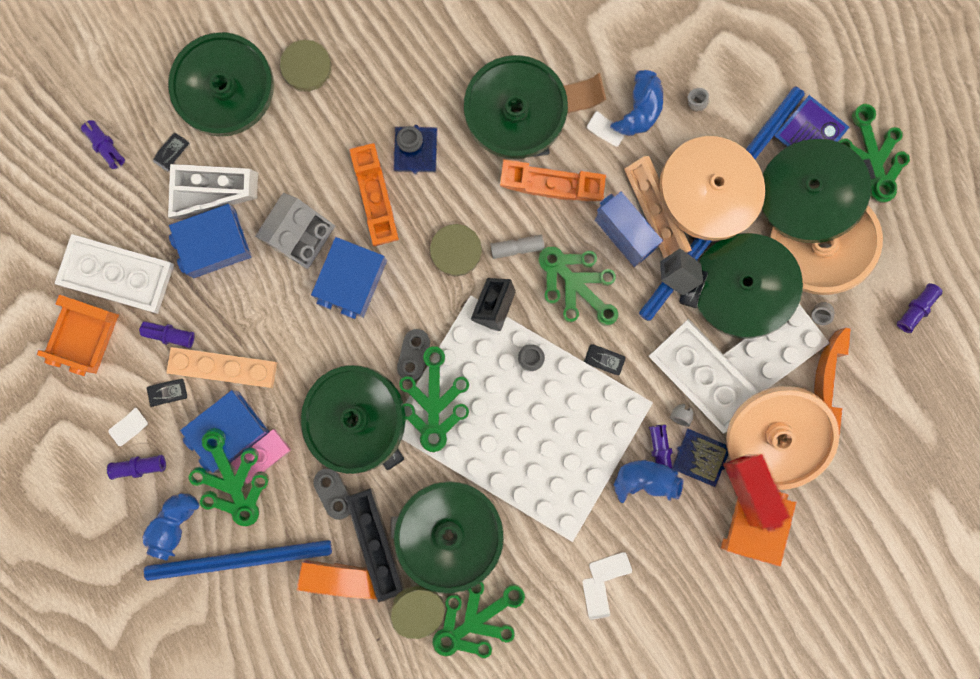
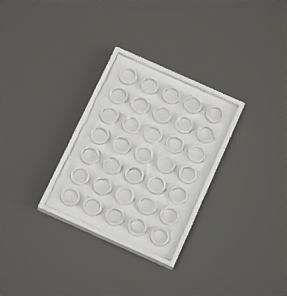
M470 295L439 347L443 350L446 357L445 363L440 367V397L453 386L454 380L458 377H465L469 381V389L465 393H460L439 414V425L453 414V408L457 404L466 405L469 409V415L466 419L460 420L446 434L447 443L438 452H429L422 447L420 443L421 433L408 420L405 422L402 440L573 542L653 402L506 317L501 331H495L473 322L471 316L478 299ZM526 345H537L544 352V363L536 371H526L518 362L519 351ZM435 353L431 360L432 363H437L440 360L439 354ZM427 366L416 385L428 398L429 366ZM459 380L456 383L457 389H465L466 382ZM410 395L406 403L413 405L416 410L415 414L428 425V413ZM404 407L406 417L412 414L411 407ZM458 407L456 415L458 417L465 416L466 409ZM433 433L429 436L430 443L436 444L439 437L437 434Z

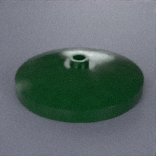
M217 32L198 37L179 52L170 69L168 90L173 107L187 124L204 134L224 137L248 130L264 116L273 97L274 79L267 59L255 44L233 33Z
M504 56L487 63L473 76L465 92L464 116L471 135L481 147L499 157L524 159L545 151L557 140L567 118L568 99L562 81L549 66L528 56Z
M808 139L794 143L779 152L770 161L763 173L765 198L762 211L767 221L780 234L798 242L821 243L846 234L861 220L869 205L871 178L868 168L855 151L837 141ZM812 185H813V186H816V185L819 186V187L816 188V189L810 188V186H812Z
M754 233L738 234L715 243L699 261L702 270L707 271L708 276L700 293L697 308L703 318L713 328L723 334L742 339H753L769 335L784 326L798 308L803 291V278L799 264L793 254L783 244L773 238ZM745 279L747 281L751 280L753 284L747 287L743 285L742 281Z
M341 366L322 375L307 393L301 412V429L308 449L321 464L339 473H363L383 465L397 450L405 430V408L397 388L385 375L364 366Z
M453 481L434 483L416 492L400 511L394 531L395 551L403 570L418 585L438 593L462 592L475 587L485 580L497 565L504 542L502 521L493 503L476 488ZM446 530H451L453 533V537L450 540L443 538Z

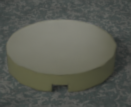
M300 40L293 42L285 49L281 56L280 69L283 78L289 85L299 91L310 92L319 89L329 79L332 63L328 52L321 44L313 40Z
M460 224L447 225L438 230L432 238L430 246L431 259L437 269L445 274L454 277L466 275L475 269L481 259V241L476 232L468 226Z
M419 585L406 588L397 594L393 600L392 608L390 607L389 614L393 628L399 635L407 639H420L431 635L439 628L445 614L443 601L439 594Z

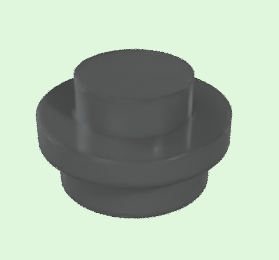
M404 127L397 134V144L405 152H415L422 145V134L415 127Z
M533 344L524 346L518 354V362L526 371L540 369L545 360L543 350Z

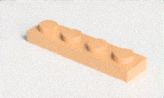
M644 156L626 167L624 170L648 223L663 240L659 248L664 259L679 248L686 253L692 251L683 230L673 223L662 205L659 192L660 179L650 157Z
M171 347L166 373L273 388L277 362Z

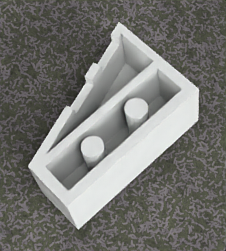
M170 164L168 218L180 220L226 204L232 206L257 199L258 172L245 168Z

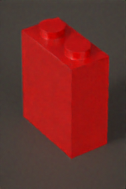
M763 453L746 454L723 464L749 526L760 528V530L767 529L770 532L783 527V521L791 519Z

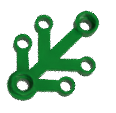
M862 104L853 111L852 121L860 127L866 152L853 145L852 141L847 138L841 139L839 143L851 148L862 160L869 159L871 161L876 176L874 179H871V196L877 202L886 203L896 196L897 184L895 180L903 167L909 164L910 157L903 151L896 153L891 158L892 167L885 175L883 164L895 144L902 139L903 132L897 127L890 128L884 134L885 141L878 150L871 123L876 118V110L870 104ZM858 114H862L865 117V121L861 120ZM890 133L896 135V140L891 138ZM897 157H901L903 159V164H900L897 161ZM879 187H883L886 193L882 194Z
M547 247L539 255V265L547 272L545 301L549 304H555L560 299V292L556 288L558 273L565 280V309L563 311L565 321L572 323L579 317V310L576 308L577 292L597 311L596 317L601 325L610 326L614 324L619 316L617 308L611 304H604L584 283H601L604 286H610L616 280L615 272L611 269H605L602 272H572L566 265L582 264L586 268H591L597 262V255L593 251H586L583 254H563L557 247ZM554 255L557 261L553 264L549 263L547 257ZM591 255L594 259L593 263H586L584 257ZM605 273L611 274L612 281L606 282L603 279V275ZM553 291L557 294V298L550 300L547 294ZM573 310L576 314L575 318H568L566 312ZM605 310L612 311L613 317L611 319L604 317L603 313Z
M432 346L423 355L425 364L429 366V398L416 386V382L412 377H403L399 382V386L402 391L409 393L428 413L427 425L415 414V407L405 403L404 407L409 406L412 409V414L406 417V420L421 433L420 443L422 447L429 452H438L447 443L446 434L460 420L468 417L469 409L464 404H457L453 408V414L440 425L439 414L460 393H465L469 389V381L465 377L456 378L453 386L440 397V367L445 363L446 357L441 348ZM434 353L440 356V360L437 363L430 361V356ZM405 380L412 381L411 389L406 390L403 388ZM459 380H464L466 388L459 390L456 387V383ZM464 407L466 409L465 416L458 417L456 409ZM433 433L439 437L436 444L429 442V436Z
M217 428L209 429L202 438V446L206 451L212 452L223 478L207 473L202 467H195L189 474V482L195 486L205 484L231 494L234 502L217 497V494L213 491H206L200 498V506L206 510L220 509L232 514V519L236 524L251 526L258 520L260 512L256 502L261 491L267 487L269 476L262 471L255 473L251 481L252 488L247 498H245L241 488L251 466L258 460V451L250 447L242 452L241 464L235 475L223 449L226 441L224 432ZM211 438L215 439L218 445L211 446L208 440ZM251 453L255 458L247 460L245 454ZM200 473L203 478L197 480L193 477V474ZM261 477L265 480V483L258 484L255 479ZM211 497L214 502L206 503L204 498ZM247 511L250 516L243 517L240 512Z
M483 581L479 583L482 587L479 592H474L471 588L468 589L470 595L463 624L455 629L456 613L462 606V599L457 594L449 595L446 599L447 612L444 627L438 630L433 637L432 644L434 650L441 656H451L458 650L477 654L480 658L484 659L488 658L492 653V645L488 640H480L478 643L461 638L469 633L499 638L504 643L511 642L515 636L511 625L504 624L499 627L484 623L508 606L511 608L520 607L525 600L522 587L517 584L508 585L504 589L501 598L477 613L480 595L484 592ZM512 590H516L519 593V597L515 600L510 599L508 596ZM456 598L459 601V605L451 607L449 600ZM504 629H509L512 632L509 638H504L501 635ZM449 637L452 643L449 646H444L441 639ZM487 645L489 651L483 654L479 651V647Z

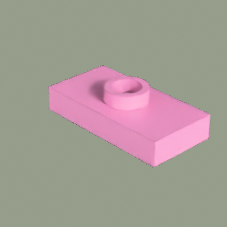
M275 429L251 447L258 451L259 456L257 462L251 466L245 482L250 484L255 473L265 472L291 451ZM251 453L245 454L247 460L255 458ZM241 455L231 462L236 470H238L241 464Z

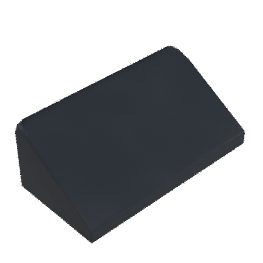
M487 278L471 316L473 322L495 331L502 330L516 293L512 280Z

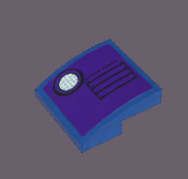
M809 95L774 137L787 147L808 139H828L838 142L850 127Z

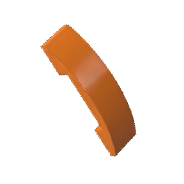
M375 143L349 149L368 220L367 224L373 247L398 241L399 237Z
M503 159L500 186L542 197L576 201H602L604 198L606 175L580 171L578 174L529 166V163Z
M851 328L837 330L828 340L829 344L824 347L820 356L814 383V394L822 399L834 414L839 428V435L843 408L832 407L837 357L848 355Z

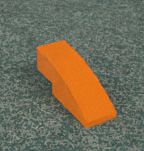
M311 560L302 562L297 587L298 591L341 597L377 599L367 568Z

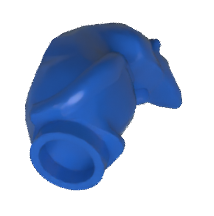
M640 70L636 73L635 86L632 93L634 109L624 115V119L610 125V128L614 131L628 136L645 133L660 116L663 109V87L661 80L653 71Z
M646 460L633 461L620 467L614 482L615 493L621 503L625 502L629 493L633 495L643 489L652 496H666L669 501L672 499L678 500L683 489V478L678 477L677 470L669 468L664 464H657Z
M180 493L171 496L164 502L161 511L144 531L143 544L148 548L146 554L168 561L169 556H175L173 550L179 544L182 536V529L179 525L188 520L194 511L199 508V502L194 496Z

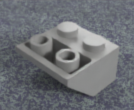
M282 193L255 237L304 268L309 269L335 228V225L298 198Z

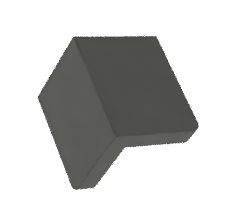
M679 248L660 261L661 281L679 294L685 295L703 283L701 263Z

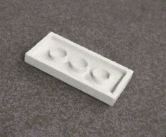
M71 234L54 284L158 314L174 264Z
M799 304L791 319L780 329L763 337L743 339L723 355L761 392L770 388L828 345L829 342Z
M689 319L649 355L656 365L723 434L728 430L729 423L737 409L747 399L760 392Z

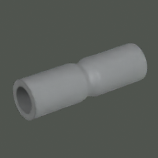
M542 235L490 244L493 259L513 256L518 253L525 254L542 251L544 249Z

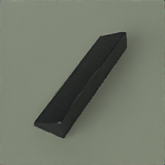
M371 488L347 496L345 499L377 601L381 602L396 597L405 587L374 490Z

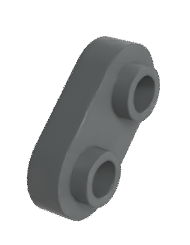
M413 329L404 337L397 365L398 374L402 378L409 376L416 381L424 373L426 364L423 355L430 347L431 342L429 336L423 330ZM416 337L422 341L418 347L412 345V340ZM408 363H413L415 365V370L413 372L409 373L406 371V365Z
M329 468L320 470L315 475L313 484L328 515L337 520L348 517L350 512L345 497L350 496V493L341 475ZM325 477L331 480L329 487H325L322 483ZM337 501H341L343 503L342 511H337L335 509V503Z

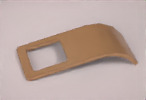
M600 73L585 81L564 85L568 99L567 113L592 108L607 100Z

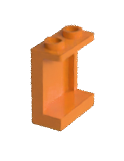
M59 294L55 304L62 307L45 351L38 350L36 355L44 357V363L60 368L61 364L70 366L69 372L85 376L86 372L97 374L119 315Z
M780 492L791 519L783 521V527L768 532L767 529L760 530V528L749 526L737 499L728 538H723L721 549L781 567L796 502L788 500V494Z

